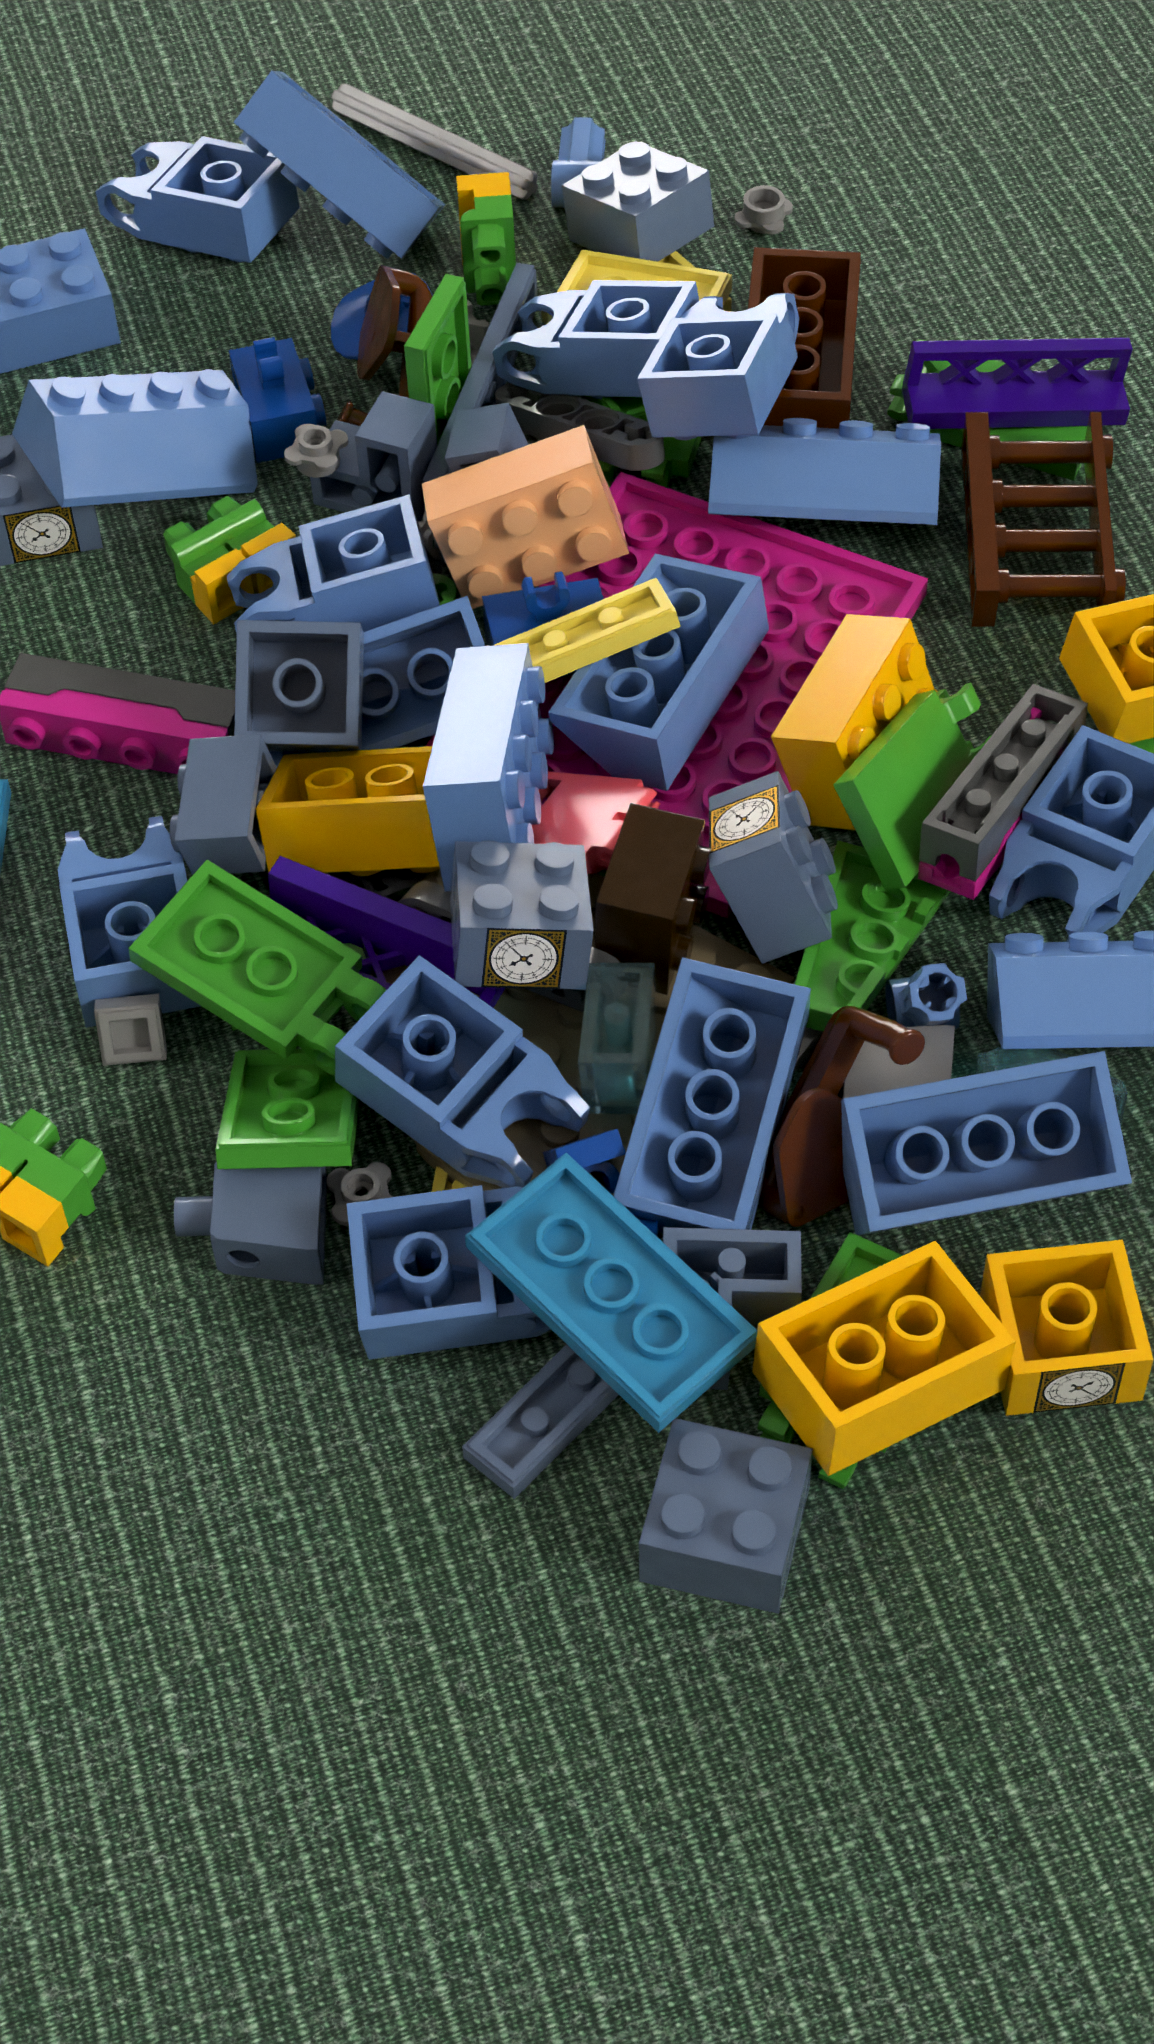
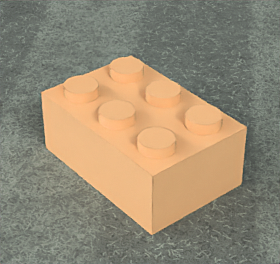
M584 425L422 483L427 522L461 597L468 596L472 609L483 606L482 596L522 590L521 584L524 577H532L533 585L537 587L555 580V572L562 571L565 576L629 554L619 511Z

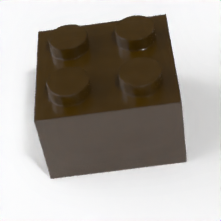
M634 803L629 805L596 901L595 948L612 955L623 965L628 975V986L667 995L674 972L678 971L682 957L688 959L691 957L694 936L689 935L693 922H702L709 897V886H705V882L709 873V855L712 848L703 846L704 819Z

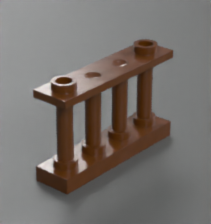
M966 412L961 459L972 627H995L998 603H1008V598L1096 597L1097 607L1124 601L1126 589L1124 568H1115L1106 469H1111L1113 438L1112 435H1103L1101 412L1089 413L1085 441H1000L999 435H990L988 412ZM1084 463L1086 484L1003 485L1002 479H993L992 469H999V464ZM1088 507L1090 529H1006L1005 523L995 522V513H1001L1002 508ZM1005 552H1092L1094 574H1009L1008 568L998 567V558H1004Z

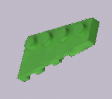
M837 841L833 854L836 872L828 876L838 903V909L831 912L832 938L805 948L795 985L811 988L809 1018L806 1027L822 1032L832 1015L840 1008L845 1006H855L864 1010L869 1008L886 984V981L891 977L951 892L918 879V873L906 887L885 891L865 848L842 841Z

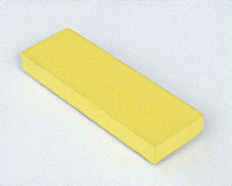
M653 578L494 645L529 643L532 666L542 667L546 683L681 626L674 606L658 579Z

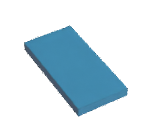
M568 1153L563 1154L465 1235V1247L658 1433L755 1348L757 1329Z

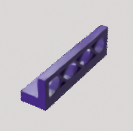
M1130 338L912 341L902 385L908 422L928 425L930 429L964 428L966 412H988L989 428L1087 426L1089 413L1101 412L1102 426L1126 425L1130 406L1123 379L1133 350ZM1096 358H1112L1109 370H1086L1083 366ZM1042 359H1057L1060 362L1047 371H1032L1029 368ZM987 360H1003L1006 363L993 372H979L975 369ZM924 361H948L952 364L939 373H921Z
M279 856L269 871L270 899L343 944L351 943L363 949L366 959L362 960V969L359 971V974L363 977L376 981L387 990L392 984L386 982L382 971L403 965L409 966L420 955L455 980L451 923L282 856ZM465 987L470 992L480 995L479 998L493 1008L505 988Z

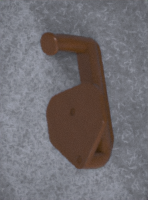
M380 265L360 332L357 363L359 379L369 381L391 351L402 353L399 396L409 398L404 345L432 298L428 286L417 275L405 270ZM400 295L409 297L407 333L397 330ZM348 401L337 420L361 426L368 413L354 408L353 402Z
M855 1006L842 1007L832 1015L782 1114L759 1199L760 1207L770 1216L791 1226L799 1227L849 1202L843 1174L842 1098L837 1095L864 1041L889 1051V1057L894 1063L906 1065L915 1061L924 1050V1036L918 1030L908 1029L894 1020Z

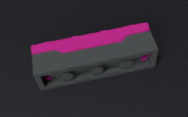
M20 653L4 685L5 690H2L0 694V723L6 743L18 745L25 749H41L69 754L85 760L96 759L129 765L140 770L151 769L178 774L179 766L186 764L190 739L234 736L235 690Z
M1032 684L922 822L919 856L921 862L919 863L918 879L972 900L976 898L1004 861L1007 839L1021 821L1023 808L1081 726H1085L1088 703ZM1046 720H1052V721H1054V722H1056V723H1058V724L1056 725V724L1047 722Z

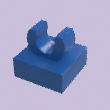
M618 1128L542 1152L547 1168L563 1154L568 1153L588 1173L595 1172L603 1178L604 1187L609 1193H615L620 1173L615 1166L606 1161L626 1154Z

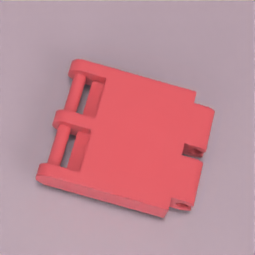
M548 772L547 788L539 789L541 802L544 798L548 799L541 805L540 824L532 825L534 844L555 842L568 845H584L587 874L600 872L609 866L630 803L657 809L660 803L658 801L651 803L657 792L651 788L644 787L642 779Z

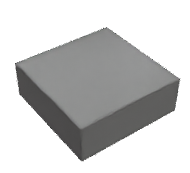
M159 994L95 1000L94 1014L103 1066L166 1060L167 1044Z

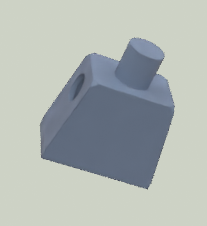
M216 1161L214 1165L213 1196L175 1198V1234L177 1237L210 1236L217 1270L224 1274L313 1285L324 1284L327 1211L326 1181L328 1177L326 1167L217 1169Z

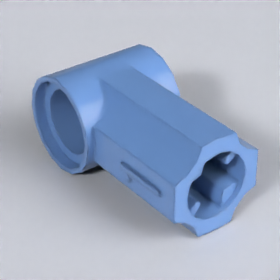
M577 117L573 119L570 125L562 128L558 160H553L552 207H565L562 191L563 184L581 174L586 167L603 161L606 142L605 129L598 127L592 118Z
M945 963L926 965L921 967L911 977L886 981L885 997L888 1019L894 1020L905 1027L951 1025L955 1026V1029L959 1027L960 1005L967 1000L964 977L956 976L952 973Z

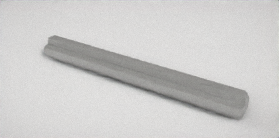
M344 83L340 85L338 90H334L332 93V108L335 112L468 175L509 172L511 195L521 200H528L531 194L535 193L538 188V175L535 171L356 87Z

